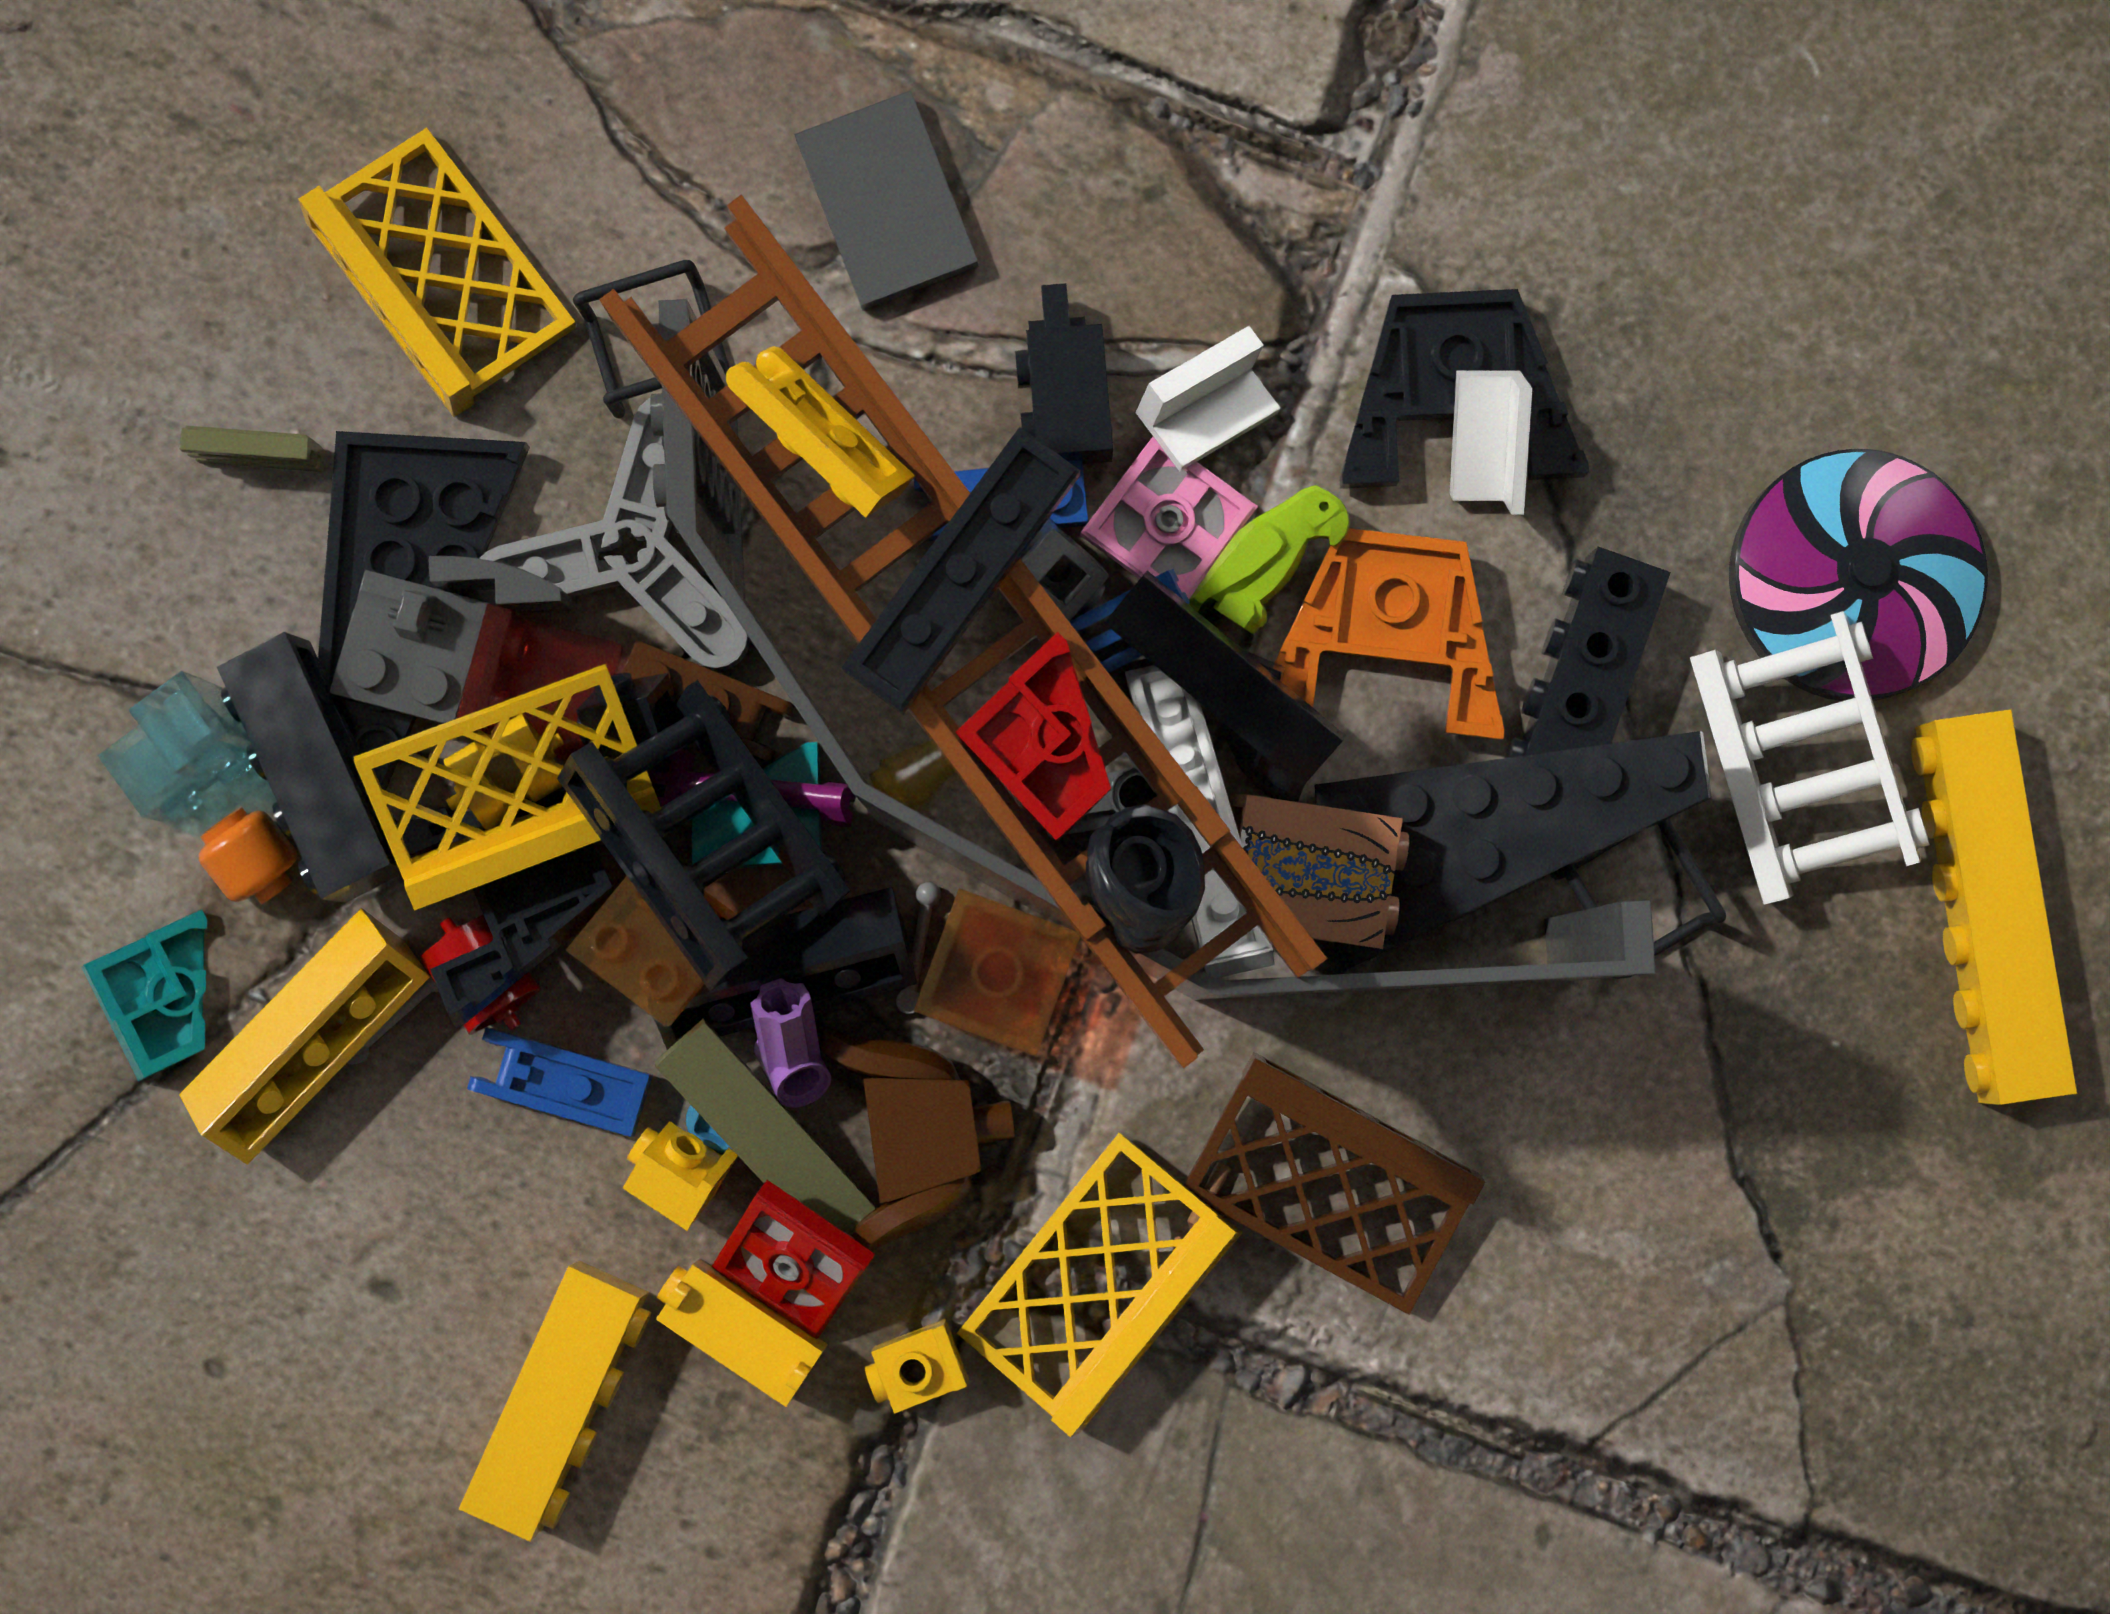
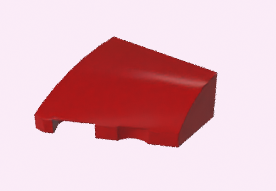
M1057 632L1008 678L1009 682L955 733L1054 839L1059 841L1111 790V786L1067 640Z

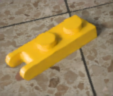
M772 346L761 351L756 358L757 369L749 362H740L728 369L726 373L728 387L777 433L778 439L785 448L801 456L830 484L832 491L841 501L855 507L865 518L899 497L915 477L903 463L781 348Z

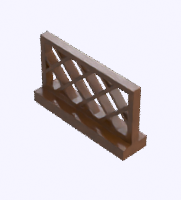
M1253 1052L1242 1072L1239 1083L1183 1185L1216 1211L1410 1315L1470 1204L1474 1205L1486 1182L1478 1172ZM1247 1096L1272 1109L1279 1133L1242 1143L1235 1118ZM1281 1114L1303 1126L1285 1130ZM1230 1129L1235 1146L1219 1150ZM1313 1132L1329 1139L1336 1163L1299 1174L1289 1139ZM1282 1142L1292 1176L1255 1187L1245 1152ZM1338 1145L1359 1157L1342 1161ZM1238 1155L1248 1189L1221 1196L1200 1185L1212 1162ZM1370 1163L1384 1169L1392 1194L1356 1205L1346 1170ZM1339 1173L1349 1207L1312 1217L1302 1183ZM1395 1176L1416 1187L1400 1192ZM1295 1186L1305 1220L1281 1227L1265 1220L1258 1196ZM1430 1194L1451 1205L1439 1228L1416 1235L1412 1234L1403 1201ZM1251 1198L1256 1214L1235 1203ZM1396 1204L1406 1238L1369 1248L1359 1214ZM1352 1216L1362 1250L1337 1258L1322 1251L1315 1227ZM1308 1229L1313 1245L1296 1237L1293 1233ZM1431 1241L1420 1261L1416 1245ZM1409 1247L1415 1272L1402 1294L1378 1280L1372 1258ZM1365 1260L1370 1276L1355 1269L1350 1264Z

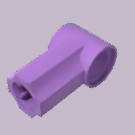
M780 978L761 985L760 993L751 1002L757 1034L754 1053L782 1105L795 1108L808 1105L818 1100L827 1091L831 1082V1075L820 1054L811 997L803 983H789Z

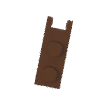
M639 640L635 641L622 672L630 673L632 679L668 673L677 701L686 687L698 680L708 695L715 696L723 703L729 713L732 728L753 757L768 763L772 762L776 751L762 743L753 742L765 711L768 708L781 716L791 717L795 704Z

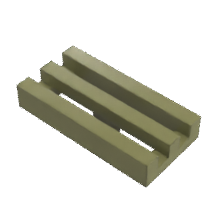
M187 425L186 428H181L179 450L186 452L188 456L195 458L199 463L323 472L325 450L308 435Z

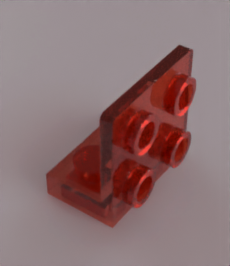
M487 604L457 718L606 664L610 676L617 674L623 647L618 642L526 620L511 609ZM594 687L573 694L563 717L577 722L578 714L576 710L595 690ZM559 700L541 707L553 712ZM525 712L524 714L541 736L548 721ZM496 723L481 728L479 731L491 735V731ZM560 726L557 727L555 734L559 733L565 744L554 750L557 755L555 758L567 761L570 754L585 745L582 743L579 734Z

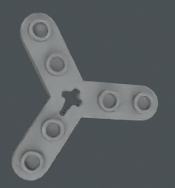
M649 398L639 406L633 418L603 520L500 545L486 551L479 559L500 562L533 573L560 587L570 597L622 585L697 663L715 671L731 669L739 664L747 654L750 637L727 602L668 542L673 522L666 519L664 507L656 506L653 488L654 464H665V454L661 437H654ZM627 532H631L637 541H647V548L638 551V562L634 564H629L622 555L605 556V560L602 561L598 559L601 553L612 551L614 548L623 545L622 535ZM495 589L476 590L485 602L490 603L495 609L504 611L496 605Z

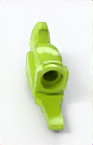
M1314 485L1300 490L1283 503L1253 519L1238 530L1190 597L1189 605L1199 614H1202L1208 606L1214 603L1213 608L1250 633L1255 634L1260 627L1263 628L1267 623V610L1264 604L1277 595L1290 581L1301 563L1308 542L1323 538L1329 539L1331 546H1337L1345 538L1349 530L1350 518L1343 502L1329 491Z

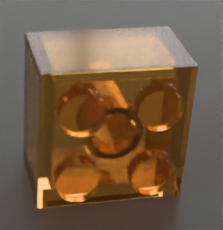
M959 888L914 1012L1037 1056L1081 936L1072 929Z

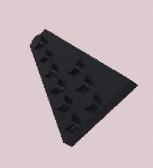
M336 431L318 660L330 686L333 682L365 570L439 589L430 582L429 556L480 558L489 547L530 449L526 442ZM453 591L451 593L468 597L470 591ZM335 696L361 754L408 737L417 718ZM399 759L373 768L381 788L385 791Z
M1703 732L1682 733L1315 784L1317 805L1403 818L1401 832H1407L1409 835V849L1403 871L1395 870L1391 896L1398 897L1399 915L1394 934L1392 936L1385 935L1383 949L1333 942L1337 973H1346L1381 954L1395 950L1425 933L1451 921L1458 920L1543 879L1557 870L1574 862L1577 863L1598 853L1601 849L1635 833H1640L1711 799Z

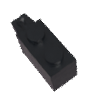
M1067 283L1041 285L1044 320L1028 321L1029 330H1026L1027 350L1015 351L1018 389L1031 388L1033 411L1020 413L1021 428L1065 460L1082 459L1083 464L1112 462L1113 439L1102 324L1086 325L1085 316L1070 318Z

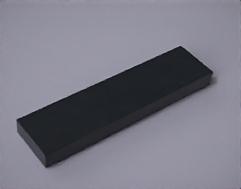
M1019 427L841 667L843 672L904 715L1078 480L1080 470Z
M1148 570L1104 622V624L1302 788L1343 742L1346 736Z

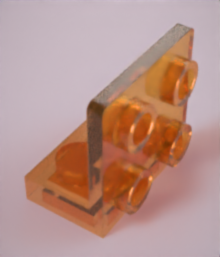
M627 876L566 949L583 970L602 984L606 981L666 1027L672 1025L704 985L702 979ZM704 890L705 899L718 917H724L729 920L736 915V913Z

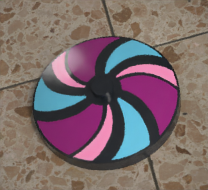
M1846 449L1824 453L1801 462L1774 480L1760 493L1743 517L1735 535L1729 562V587L1734 612L1740 628L1760 658L1837 636L1831 619L1832 614L1844 611L1847 614L1850 625L1862 621L1873 659L1863 661L1861 664L1872 700L1877 701L1897 696L1925 684L1943 672L1956 660L1969 643L1981 619L1988 587V568L1982 537L1976 522L1960 497L1945 481L1919 463L1903 456L1873 449ZM1845 661L1783 678L1804 691L1827 699L1845 701L1855 698Z

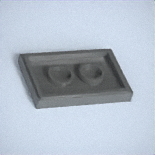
M911 90L794 134L862 311L979 267L977 257Z

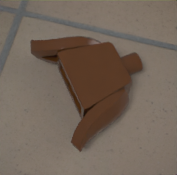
M823 1024L819 1042L820 1050L835 1064L854 1072L875 1076L865 1078L863 1082L880 1203L884 1204L863 1218L850 1234L857 1242L874 1252L877 1248L891 1241L921 1230L943 1219L961 1205L970 1194L973 1174L981 1172L978 1144L1015 1139L1010 1101L972 1106L969 1081L961 1080L952 1061L934 1049L913 1043L852 1036Z

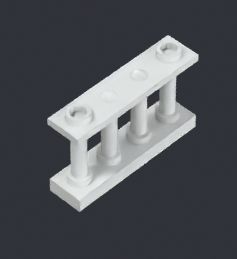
M1844 611L1831 615L1837 636L1737 665L1735 660L1724 663L1721 652L1716 650L1690 657L1764 905L1792 897L1794 894L1790 883L1801 881L1800 874L1897 847H1901L1906 866L1921 862L1918 848L1930 845L1919 808L1906 811L1861 664L1863 661L1873 659L1863 623L1861 621L1850 625L1847 614ZM1845 661L1855 698L1756 727L1753 721L1742 724L1735 699L1744 697L1746 689ZM1863 722L1874 760L1775 788L1771 782L1760 784L1753 760L1764 758L1763 751ZM1882 784L1893 822L1792 849L1790 844L1779 846L1772 822L1782 819L1781 812Z

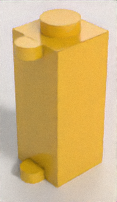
M702 1259L693 1263L688 1271L678 1265L656 1297L665 1303V1306L656 1318L657 1321L785 1407L792 1400L828 1345L819 1338L811 1337L716 1271Z

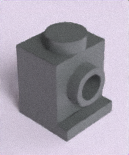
M1051 519L1047 520L1020 557L1068 621L1077 612L1079 614L1088 612L1098 602L1105 590L1103 583L1109 577L1101 563L1057 527ZM1060 558L1067 561L1066 569L1062 574L1058 576L1046 574Z

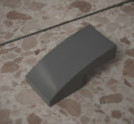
M429 556L430 582L443 591L495 589L496 605L508 614L572 610V598L566 592L546 579L523 569L479 558Z

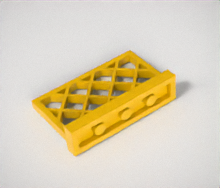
M427 127L328 191L324 192L319 185L298 198L308 227L453 417L474 405L473 397L576 329L575 320ZM424 152L428 154L438 167L435 189L400 183L403 165ZM392 173L391 181L381 180ZM446 179L456 192L445 191ZM364 190L388 194L383 222L356 218L345 202ZM398 196L433 202L428 230L393 224ZM442 204L466 207L471 210L476 217L472 237L437 232ZM483 227L494 241L481 239ZM368 233L380 235L379 246L375 244ZM390 237L425 243L420 271L393 267L387 259ZM435 245L470 250L465 279L430 273ZM479 252L507 257L513 265L510 286L474 280ZM520 276L530 289L518 288ZM405 282L418 284L416 296ZM427 286L463 291L458 320L430 316L424 308ZM472 293L507 299L502 328L467 322ZM516 300L543 305L555 320L537 333L511 329ZM442 331L455 333L453 345ZM464 335L500 340L497 359L477 373H474L461 356ZM509 342L520 343L507 352Z
M606 664L354 756L355 766L400 870L405 890L414 911L601 840L567 792L562 802L549 807L541 806L524 799L538 767L558 776L564 767L544 758L558 726L590 739V742H593L597 749L602 744L624 754L637 746ZM600 685L607 707L596 730L563 717L573 694ZM559 700L553 712L541 707ZM527 712L548 721L534 753L500 739L511 717ZM612 720L620 740L606 735ZM496 723L491 735L479 731L481 728ZM463 735L486 745L472 776L437 763L447 741ZM433 747L428 759L418 754H415L419 751ZM495 749L529 763L515 794L481 781ZM400 759L423 770L409 800L383 790L373 768ZM647 771L627 782V791L641 810H647L652 813L661 807ZM432 773L466 786L452 818L418 804ZM475 791L509 804L500 825L483 831L461 822ZM389 805L403 810L397 824ZM519 809L530 813L514 819ZM412 815L447 828L437 849L410 858L402 836ZM456 832L468 836L451 843Z
M1118 1133L959 1329L957 1334L1053 1417L1051 1421L1070 1437L1075 1436L1083 1431L1243 1232L1224 1216H1220L1125 1135ZM1122 1152L1142 1168L1144 1196L1109 1199L1106 1172ZM1152 1177L1171 1193L1154 1195ZM1098 1183L1099 1200L1083 1202ZM1180 1200L1200 1217L1183 1239L1158 1241L1154 1202ZM1145 1203L1149 1242L1113 1245L1110 1206ZM1100 1208L1103 1246L1068 1250L1067 1220L1075 1210ZM1057 1234L1058 1251L1042 1252ZM1176 1247L1160 1266L1159 1248ZM1149 1249L1152 1271L1151 1279L1143 1289L1117 1291L1114 1252ZM1104 1253L1108 1292L1073 1295L1069 1257ZM1059 1258L1063 1296L1028 1300L1026 1271L1037 1259ZM1017 1285L1018 1301L1002 1302L1012 1288ZM1135 1297L1120 1316L1118 1299ZM1109 1300L1111 1321L1109 1331L1101 1340L1077 1342L1073 1303ZM1063 1304L1067 1343L1032 1346L1029 1307ZM1019 1308L1022 1347L998 1348L978 1331L995 1310ZM1094 1348L1079 1367L1078 1349ZM1068 1350L1070 1379L1054 1397L1035 1381L1033 1353ZM1023 1354L1024 1370L1007 1355Z

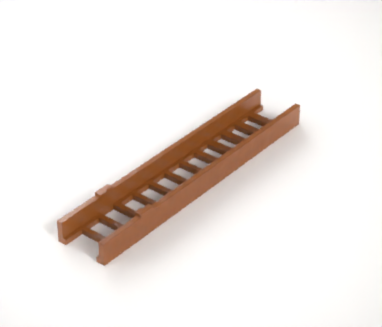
M740 195L727 205L733 222L724 229L757 272V275L666 342L632 297L623 301L615 289H612L599 300L627 341L859 644L877 619L856 592L948 524L970 492L748 202ZM777 301L780 302L801 330L779 348L786 352L803 370L822 357L845 387L835 394L833 398L855 419H858L865 413L887 442L886 448L915 475L914 479L932 501L842 570L837 568L816 539L856 508L841 501L832 489L829 488L796 513L773 484V481L803 460V458L785 448L778 437L752 456L729 426L748 412L750 408L728 385L709 399L686 369ZM1019 558L998 589L1023 622L932 691L926 685L908 710L1179 1067L1184 1069L1198 1058L1197 1055L1203 1052L1204 1048L1164 996L1256 926L1296 978L1301 977L1307 971L1315 969L1327 957L1231 834V830L1198 787L1192 783L1021 558ZM1057 632L1067 640L1083 698L1112 736L1111 739L1099 747L1104 766L1106 767L1125 753L1157 795L1145 805L1169 811L1178 804L1210 846L1208 850L1202 853L1205 875L1214 869L1247 912L1155 983H1153L1131 952L1118 945L1113 928L1110 925L1105 927V923L1089 903L1084 906L1069 887L1086 874L1088 848L1064 866L1032 824L1036 818L1023 805L1019 807L997 776L955 733L959 727L944 708V706L1035 638L1038 639L1042 646Z

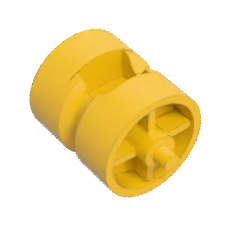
M522 713L508 721L500 739L534 753L542 735L538 734L526 715ZM559 733L553 736L544 755V758L556 762L554 758L557 756L554 750L565 744ZM474 741L445 758L444 764L449 768L472 776L485 745ZM495 749L481 781L515 794L529 763ZM538 767L524 798L538 802L563 787L557 779L558 775ZM454 782L456 794L446 799L452 811L457 808L466 789V786ZM475 791L467 810L470 808L481 825L488 830L501 823L509 804Z

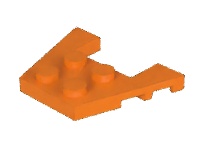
M1349 528L1347 535L1337 546L1330 545L1274 662L1285 667L1282 683L1313 707L1319 657L1323 652L1446 666L1451 669L1452 676L1444 733L1503 740L1504 725L1496 696L1494 676L1489 661L1467 542Z

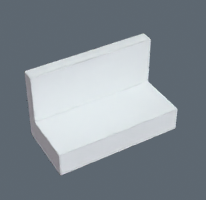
M1250 326L1155 379L1146 388L1135 413L1179 472L1277 415L1281 409L1252 371V367L1264 345Z
M1456 371L1450 496L1453 501H1504L1511 515H1524L1532 387L1521 371Z

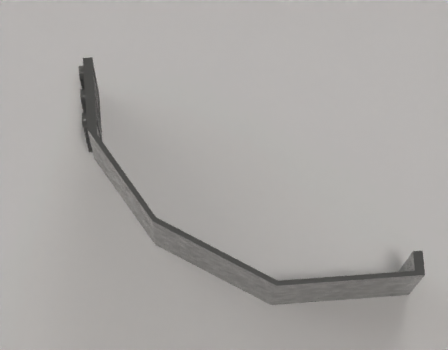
M687 299L658 300L659 323H653L652 325L666 342L697 318ZM710 350L686 368L709 399L727 386L726 375L713 350ZM662 387V393L651 394L650 416L654 437H661L665 454V464H654L653 488L656 506L664 507L666 519L672 520L676 532L682 535L685 544L690 547L694 556H696L855 795L882 826L1078 934L1034 875L870 785L745 599L741 489L665 389ZM737 419L736 421H734V422H733L732 424H730L729 426L732 428V430H733V431L735 432V434L738 436V419ZM1652 898L1621 899L1545 917L1548 962L1302 975L1299 978H1296L1295 975L1220 979L1201 968L1177 986L1176 989L1194 999L1578 979L1657 971ZM1094 909L1096 913L1099 915V917L1102 919V921L1105 923V927H1107L1109 924L1105 920L1103 915L1099 911ZM1164 947L1156 952L1140 954L1131 952L1143 970L1158 979L1185 960Z

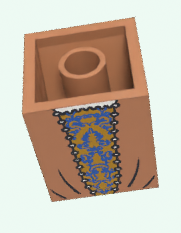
M1229 793V803L1243 849L1310 937L1319 940L1383 949L1385 935L1392 936L1394 934L1399 915L1398 897L1391 896L1394 872L1395 870L1403 871L1408 856L1409 835L1407 832H1401L1403 818L1247 794Z

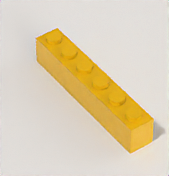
M2009 709L1939 719L1915 727L1917 738H1914L1911 743V757L1916 773L1924 777L1927 801H1924L1922 804V819L1927 836L1930 839L1934 838L1938 864H1935L1932 870L1933 887L1938 900L1941 902L1945 901L1949 925L1943 931V947L1948 962L1956 966L1959 991L1954 993V1012L1959 1026L1962 1029H1966L1970 1054L1966 1055L1964 1059L1967 1084L1973 1093H1977L1978 1103L2002 1105L2077 1094L2012 711Z

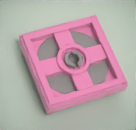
M1152 437L1081 531V537L1138 579L1147 570L1156 577L1168 570L1174 569L1179 579L1177 584L1181 592H1185L1188 599H1190L1219 555L1238 530L1248 523L1257 511L1258 506L1198 462L1179 472L1155 438Z

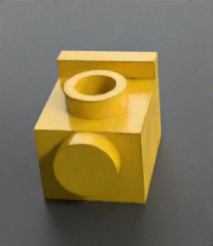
M670 1121L660 1133L647 1127L627 1156V1160L635 1164V1167L624 1184L623 1189L688 1231L716 1195L738 1155L729 1147L721 1155L705 1145L696 1135L684 1131Z
M946 1318L874 1346L871 1353L875 1363L865 1366L867 1380L876 1402L879 1404L889 1400L894 1414L951 1391L966 1388L969 1381ZM911 1359L920 1361L925 1367V1377L915 1383L905 1380L901 1374V1365L905 1361Z

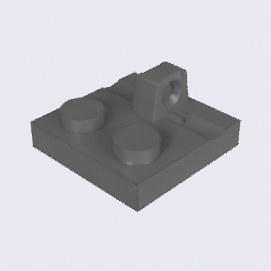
M365 570L329 693L439 724L462 717L494 606L481 600Z

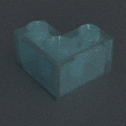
M180 671L129 709V712L139 725L97 755L141 817L164 822L166 819L169 822L178 821L201 805L203 800L199 795L218 781L221 784L232 782L252 767L246 750L251 742L242 723L237 722L225 707L221 697V686Z

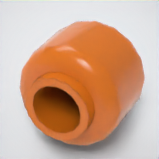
M241 806L200 836L205 845L199 852V862L229 900L240 902L254 895L259 903L263 904L292 883L286 871L297 859L296 849L266 812L257 810L247 814Z

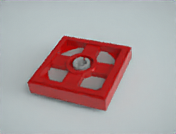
M767 1179L753 1198L711 1267L811 1337L818 1339L875 1256V1253L857 1242L848 1233L841 1231L802 1204L796 1197L786 1193Z

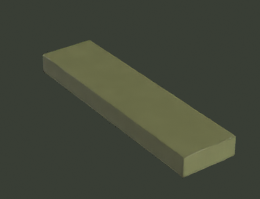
M704 1018L654 1061L655 1067L763 1183L768 1179L846 1233H849L863 1218L876 1209L872 1200L789 1110L779 1102L778 1098Z

